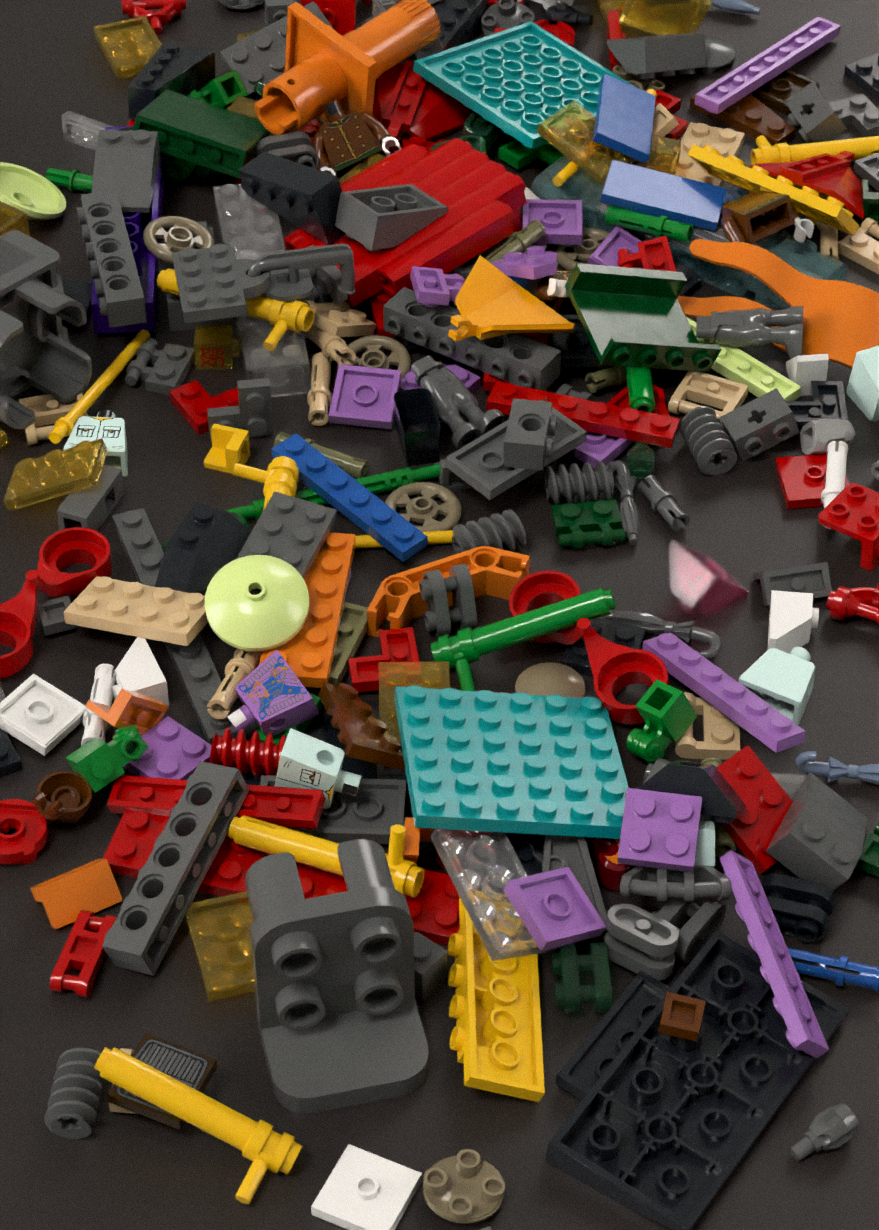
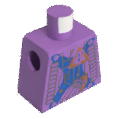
M276 650L236 686L235 691L243 706L228 715L227 718L237 733H239L240 729L246 730L256 723L267 737L268 733H272L275 736L320 713L311 695L278 650Z

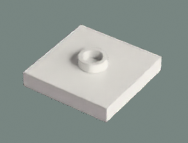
M32 674L0 702V728L45 756L83 722V716L88 708L37 675Z
M348 1144L312 1204L311 1213L315 1217L347 1230H395L422 1182V1173Z

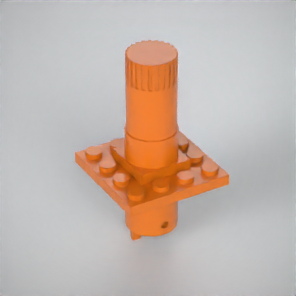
M402 0L356 30L341 36L331 26L313 15L310 10L294 2L288 6L285 71L264 86L263 98L254 103L259 121L269 132L275 135H280L286 130L295 132L318 117L320 119V116L324 120L329 121L322 106L338 99L344 114L357 110L358 113L366 112L372 116L375 80L381 74L439 37L441 25H439L440 20L437 13H435V9L432 8L427 0Z

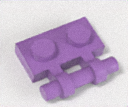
M412 266L410 279L418 303L427 307H438L439 305L448 306L449 301H453L456 305V296L464 284L465 278L457 273L452 275L444 274L442 269Z

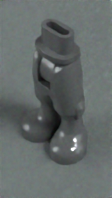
M792 306L787 309L774 311L763 308L732 310L719 313L711 312V316H697L696 338H710V343H714L715 337L718 344L733 347H760L769 343L781 344L785 346L789 358H794L795 356L802 355L803 306Z
M428 355L411 365V370L416 375V383L421 388H426L431 392L438 418L451 429L453 433L452 442L457 450L507 421L505 415L498 409H492L484 413L478 407L475 396L442 362H436ZM460 414H462V415H464L465 417H467V419L469 420V422L466 423V422L461 418V415H460Z

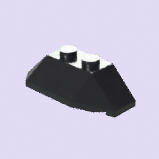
M195 502L166 544L155 587H168L176 591L206 594L208 585L214 575L226 564L236 560L253 528L240 514Z

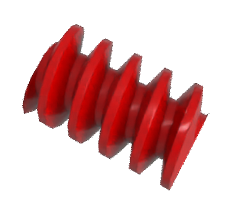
M226 727L222 737L218 736V733L214 735L211 745L210 763L237 768L241 775L245 776L250 770L253 776L259 778L263 775L264 771L266 775L277 776L280 755L287 736L282 735L279 743L274 744L273 734L268 733L265 741L260 742L259 732L254 731L251 739L246 740L245 730L240 729L235 739L232 738L231 728Z

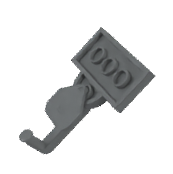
M215 244L210 248L203 249L185 248L179 252H172L184 324L247 316L245 300L260 295L277 301L306 298L313 293L309 268L340 264L341 284L338 285V291L345 295H353L356 292L354 288L353 251L347 244L272 252L265 254L257 260L236 259L233 245Z

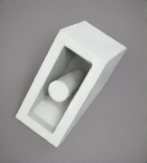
M772 590L767 650L776 648L790 653L794 647H802L809 642L811 628H818L819 608H813V593Z
M137 637L115 669L117 685L112 686L114 699L117 698L121 689H126L160 700L169 706L167 681L146 639Z

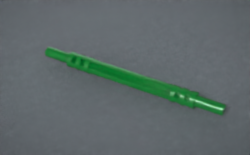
M440 464L413 470L407 467L355 480L373 494L396 490L409 483L440 477ZM312 489L296 492L295 498L322 506L329 504ZM265 498L252 501V505L225 511L240 514L244 519L255 517V520H258L263 512Z

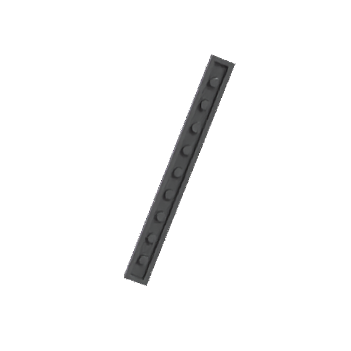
M140 508L112 515L113 526L137 581L143 585L155 587L164 552L145 509ZM200 632L188 646L164 642L207 742L212 745L214 735L218 733V736L222 737L226 727L231 728L232 738L236 739L238 733L227 717L215 719L207 711L210 708L207 707V704L216 693L222 681ZM232 705V707H231V709H230L228 715H230L231 713H233V712L235 711L234 708H233V705Z

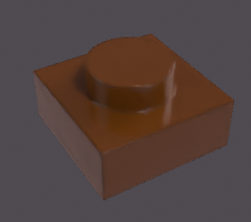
M667 992L658 1033L697 1042L706 1001Z

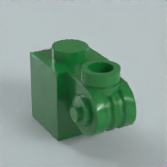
M233 70L213 79L201 89L202 91L197 92L194 90L190 92L188 97L227 109L240 102L249 94L237 70Z
M656 679L635 705L645 721V726L643 730L636 728L630 732L626 741L627 751L650 763H655L658 758L662 759L664 757L665 748L671 741L677 743L697 717L683 691Z
M135 725L118 728L115 731L116 734L112 737L113 740L109 743L93 738L65 757L73 771L81 775L90 785L92 792L96 793L124 774L125 771L122 767L132 760H139L141 755L147 750L148 745L142 740V735L138 734L139 731Z

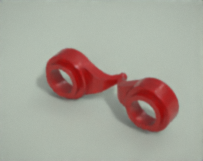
M73 527L60 530L43 542L39 551L40 558L37 571H28L25 575L26 580L19 594L0 604V645L9 646L14 649L11 653L0 656V679L16 674L32 658V637L37 618V591L52 597H59L65 594L76 596L80 595L96 576H111L112 558L110 544L104 535L93 529ZM77 563H84L94 567L81 573L61 572L65 567Z
M550 570L535 572L520 580L513 588L509 597L511 615L513 617L580 595L581 593L577 583L567 574ZM588 618L579 619L575 626L530 640L537 643L558 642L568 645L574 644L583 637L594 678L596 697L601 701L602 707L608 710L610 719L621 724L631 725L645 722L635 705L622 704L615 699L617 693L622 688L631 684H643L650 688L656 679L670 685L666 666L658 656L646 650L633 649L608 641L596 632Z

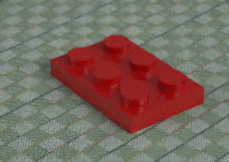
M747 745L716 767L747 806L746 814L734 818L733 823L720 824L761 875L778 862L766 850L793 801L749 745Z

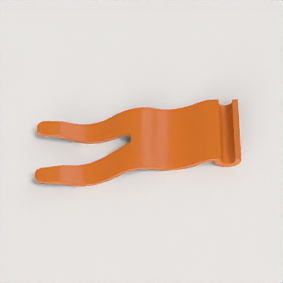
M696 239L690 244V253L693 257L715 265L742 270L763 282L791 307L803 306L802 355L828 354L830 362L852 369L856 352L879 346V293L850 282L822 280L807 276L791 267L775 254L749 243L715 242ZM678 296L677 298L685 316L696 319L697 316H711V312L719 313L759 308L773 311L758 302L735 296L710 298ZM769 343L778 350L787 353L785 346Z

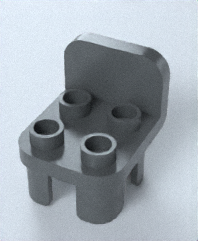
M11 230L0 236V421L14 429H23L35 422V413L13 400L14 396L33 386L45 394L52 395L59 402L68 403L76 399L77 395L83 393L88 386L92 375V363L86 352L70 344L67 328L62 326L61 318L76 327L84 325L87 322L84 306L64 294L61 275L57 274L55 269L60 264L59 253L18 230Z
M355 839L344 841L338 845V858L347 888L346 892L305 899L295 858L288 852L263 857L256 861L246 873V891L254 922L249 923L260 1037L273 1093L282 1106L296 1113L312 1114L404 1096L421 1087L429 1073V1048L415 1001L413 920L406 898L399 891L395 890L384 849L372 840Z

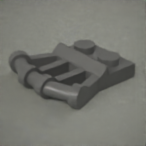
M694 865L693 872L636 866L622 876L620 894L622 897L633 898L634 895L657 897V901H667V897L684 898V902H694V898L716 897L718 900H725L731 896V883L727 876L714 869L713 866Z

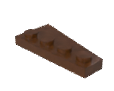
M750 93L719 114L707 112L705 108L695 105V95L690 98L691 108L739 132L745 133V135L755 140L758 136L762 135L766 137L771 146H774L777 143H789L795 139L796 129Z
M324 682L318 695L326 712L333 716L331 719L333 727L341 730L338 738L340 743L347 745L344 750L346 756L405 771L401 741L389 733L387 730L388 726L383 721L377 719L372 713L373 708L359 698L358 691L345 683H339L337 686Z

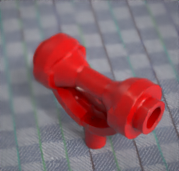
M121 0L123 15L128 14L129 20L136 19L146 26H151L154 35H160L162 33V25L171 21L175 16L182 15V10L187 9L186 0ZM153 9H160V10H157L156 12L149 11V10H153Z
M879 584L876 588L858 587L849 589L840 586L837 591L832 590L826 603V610L830 611V618L844 621L847 617L860 616L876 621L879 625Z

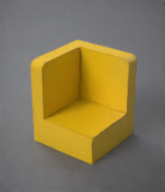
M213 424L211 427L212 447L204 459V467L232 474L235 463L245 465L250 457L249 431Z

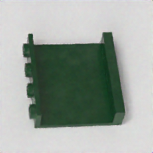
M165 90L136 115L133 131L146 130L158 132L160 152L236 178H240L238 170L245 165L248 153L255 149L261 139L271 135V132L259 120L170 90Z
M576 263L565 284V289L601 365L709 372L722 350L720 345L699 344L677 300L687 282L683 272Z

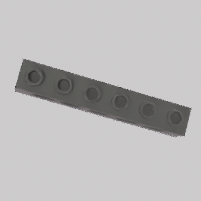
M110 190L82 194V207H77L79 225H81L87 259L90 262L92 279H94L101 316H107L110 328L145 323L147 319L144 295L117 191Z
M403 287L383 306L384 331L514 385L545 391L560 376L561 350L519 333H509L483 340L472 336L460 341H454L448 336L449 330H457L458 328L450 320L451 316L461 315L459 310L450 305H439L438 307L424 306L417 302L415 292L406 287Z
M200 761L194 773L188 778L186 788L180 800L172 808L170 818L162 834L157 837L154 849L146 864L141 867L138 873L136 883L129 896L124 899L121 911L112 928L105 935L102 947L115 967L152 976L155 975L229 831L232 820L237 816L249 792V788L237 768Z

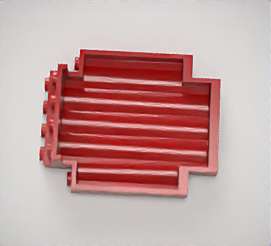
M453 138L429 153L425 148L410 143L341 183L343 192L412 184L448 207L446 214L398 246L384 248L380 252L365 249L362 243L347 237L346 234L335 241L333 244H347L353 251L354 288L356 292L353 295H348V299L345 302L354 307L381 290L391 297L396 295L403 287L414 291L410 279L412 266L442 269L443 273L447 274L514 232L521 231L520 220L522 217L518 208L527 203L524 193L526 187L522 178L519 175L507 172L502 164H497L490 160L484 152L480 153L478 150L473 149L469 142ZM301 228L283 238L286 251L303 249L311 245L315 247L327 245ZM340 264L335 265L341 271Z

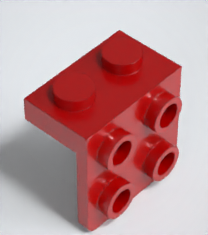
M850 483L819 513L818 522L860 540V567L873 571L879 565V493L857 483Z

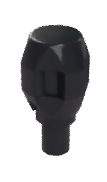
M557 4L548 7L546 10L545 20H549V24L558 26V21L564 22L572 28L579 27L580 25L592 26L593 24L592 15L582 14L571 6L564 7Z

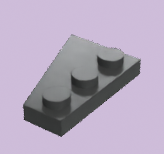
M545 835L542 873L569 866L606 925L607 913L585 837ZM607 929L603 931L601 936H604L606 934Z

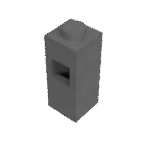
M92 462L57 509L59 531L67 528L83 527L98 532L125 494L122 469Z

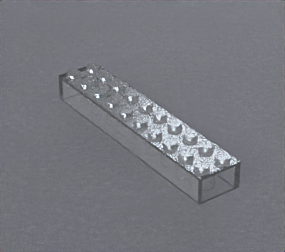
M225 184L213 187L215 217L220 244L233 245L236 259L257 260L267 253L286 251L279 216L276 212L248 196L241 184ZM251 316L234 317L245 380L269 378L271 398L307 394L311 390L310 364L303 331L296 333L286 330L275 349L268 351L263 347V343L274 326H271L269 321Z

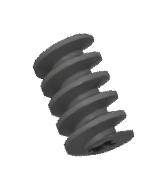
M700 406L690 410L680 423V432L700 471L709 476H720L728 472L736 463L738 455L734 452L733 444L721 425L715 410L709 406Z
M599 461L595 466V470H593L589 462H586L582 467V471H580L576 463H573L570 466L569 472H567L563 464H560L557 467L556 474L550 465L545 466L547 500L549 497H552L555 505L560 504L562 496H565L568 503H573L575 495H578L581 502H586L588 494H591L593 501H599L601 493H604L606 500H612L614 479L611 462H609L606 469L604 463Z
M511 509L503 511L502 514H492L490 518L486 516L479 518L477 522L474 520L469 521L465 526L462 524L455 525L452 532L454 554L480 546L503 549L504 544L509 551L513 552L516 548L515 541L518 542L521 548L526 546V533L523 524L517 514Z
M69 1049L63 1052L57 1060V1069L53 1077L54 1082L50 1090L51 1095L47 1103L48 1109L44 1116L46 1126L57 1136L66 1139H81L92 1134L90 1126L97 1120L96 1111L100 1106L99 1098L103 1092L102 1084L105 1081L104 1078L99 1076L100 1072L94 1069L101 1054L94 1049Z

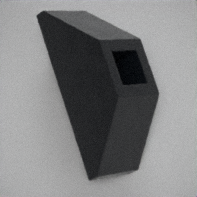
M677 760L667 764L638 788L641 790L702 797L700 814L711 815V821L733 823L734 818L746 814L747 806L715 765Z

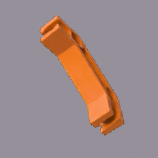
M480 546L391 575L382 581L367 609V635L379 637V630L382 629L378 628L384 619L390 621V629L408 628L412 619L423 616V613L427 611L426 600L424 601L421 597L419 581L423 580L424 572L439 569L444 579L450 577V566L465 563L471 575L474 598L490 595L509 600L515 585L530 575V556L490 546ZM452 591L447 592L449 607L453 606Z

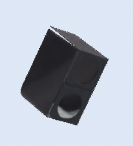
M426 388L396 392L394 394L395 425L407 466L439 462L440 421L431 392ZM411 427H418L424 430L404 434V431Z

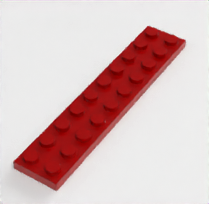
M125 809L102 858L107 859L112 873L138 878L141 867L146 864L154 849V843L157 837L162 834L170 816ZM227 833L197 892L249 903L245 882L246 873L256 861L271 854L235 844L234 840L229 838ZM296 862L305 899L347 891L343 876ZM424 869V880L419 894L415 898L410 896L406 898L413 920L414 932L420 933L436 944L448 946L451 935L457 933L460 929L459 898L464 890L479 893L478 885L467 878Z

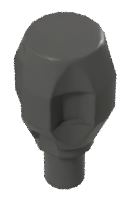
M841 1103L829 1106L815 1116L808 1127V1131L804 1133V1138L790 1147V1151L797 1161H801L813 1151L818 1153L821 1150L839 1148L853 1137L859 1128V1121L846 1104Z

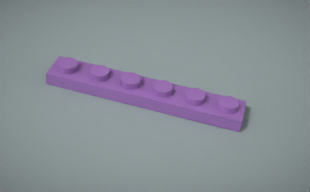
M665 633L643 641L642 650L649 651L658 656L665 664L669 674L775 753L804 743L805 730L770 706L765 700L755 695L743 684L722 671L721 668L700 655L699 652L678 639L677 636L672 633Z
M731 850L719 859L725 871L724 875L730 880L731 891L737 901V904H735L736 912L745 922L750 933L747 936L748 942L753 950L758 953L762 963L760 972L766 982L770 984L774 993L773 1004L778 1013L784 1018L788 1028L786 1030V1037L796 1050H801L818 1058L829 1051V1048L754 865L748 859Z

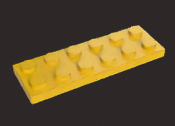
M693 144L687 154L707 174L749 192L787 194L790 196L791 205L800 214L852 236L856 234L859 228L857 222L852 218L853 213L843 208L844 204L833 197H828L825 200L818 197L819 193L809 187L803 186L802 190L793 186L794 183L783 176H778L775 179L768 176L769 172L759 166L753 165L752 169L744 166L745 162L732 155H729L728 158L722 157L717 149L709 145H704L701 148Z

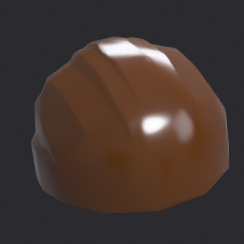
M58 771L47 775L40 781L33 802L39 814L52 824H74L89 809L92 800V788L78 773Z

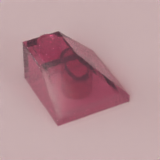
M676 540L670 542V591L680 599L678 605L687 613L694 616L698 612L711 617L749 595L750 591L708 555Z

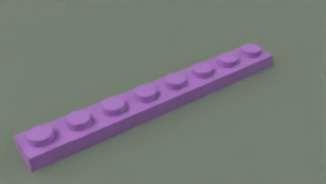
M816 17L695 95L694 104L705 108L707 112L719 114L839 36L841 26L821 17Z

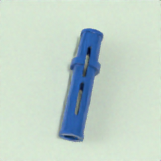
M788 948L792 959L819 965L813 966L793 961L799 974L835 981L836 986L843 987L844 984H850L879 991V967L849 961V957L841 955L839 959ZM830 967V968L840 969V970H843V971L854 972V973H858L859 975L849 974V973H845V972H842V971H836V970H831V969H827V968Z

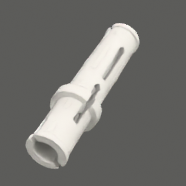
M836 441L830 442L827 446L825 489L821 493V501L824 504V508L845 488L848 445L842 441H839L837 452L835 451Z
M100 664L96 667L90 696L91 701L111 706L113 699L112 686L116 682L113 665ZM89 709L83 716L85 730L81 747L93 738L105 742L106 731L111 726L110 723Z

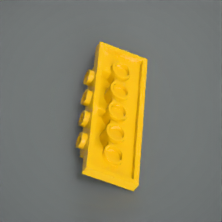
M464 890L459 898L460 929L457 933L451 935L447 948L448 955L455 957V963L449 972L448 985L455 987L456 994L452 997L449 1006V1016L456 1019V1026L452 1030L450 1037V1049L457 1051V1062L464 1064V1086L539 1102L545 1094L537 944L510 900Z

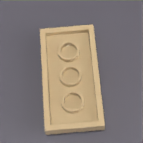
M690 122L666 169L672 175L722 187L725 181L707 174L687 154L694 144L701 148L704 145H709L720 152V156L728 158L729 155L737 157L744 144L745 133L729 128L722 129L708 126L704 123Z
M96 576L64 611L66 624L188 646L208 623L205 612V596L200 593H187L172 590L168 587L148 586L139 582H126L106 576Z

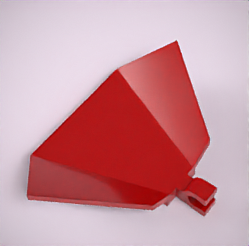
M405 60L404 64L398 63L375 80L372 117L379 120L384 127H388L387 131L398 142L401 131L407 132L413 137L425 138L429 142L477 123V117L473 110L463 106L461 102L445 94L443 90L425 81L423 77L413 71V61ZM391 146L389 149L396 150L397 146Z
M842 151L836 155L825 153L797 162L752 164L749 167L752 169L753 165L759 166L768 171L770 176L776 178L783 176L794 184L825 193L841 201L844 207L861 219L864 218L860 181L852 172L853 167L850 166L851 161L849 160L854 159L855 153L849 151Z

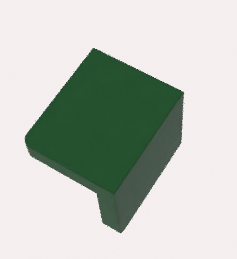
M862 179L861 194L864 218H860V222L863 223L866 218H871L879 223V192H869L868 179Z

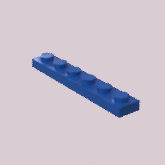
M297 433L272 448L273 459L279 456L293 459L299 469V480L402 562L428 546V536Z

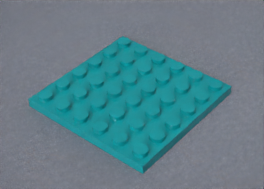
M532 21L415 60L413 71L423 77L425 81L434 84L443 90L445 94L452 96L461 102L463 106L475 111L484 120L493 123L502 129L504 133L511 135L522 142L525 147L531 149L595 126L600 81L604 73L630 84Z
M415 685L395 687L394 703L415 828L620 839L626 791L629 787L608 710L602 707L599 699L594 697L571 698L555 694L549 696L528 695L522 692L513 694L494 693L489 690L431 689Z

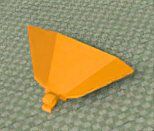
M480 255L456 296L455 303L461 315L451 316L450 322L458 329L449 330L448 336L454 341H460L472 336L483 340L509 333H574L575 324L562 317Z

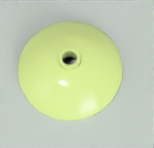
M0 162V206L13 216L29 220H51L63 214L66 208V200L62 192L53 183L25 167Z
M249 555L231 561L214 575L205 595V612L212 630L227 644L246 651H265L287 643L301 630L309 612V593L303 577L289 563L273 556ZM253 589L261 590L257 595L250 594V591Z

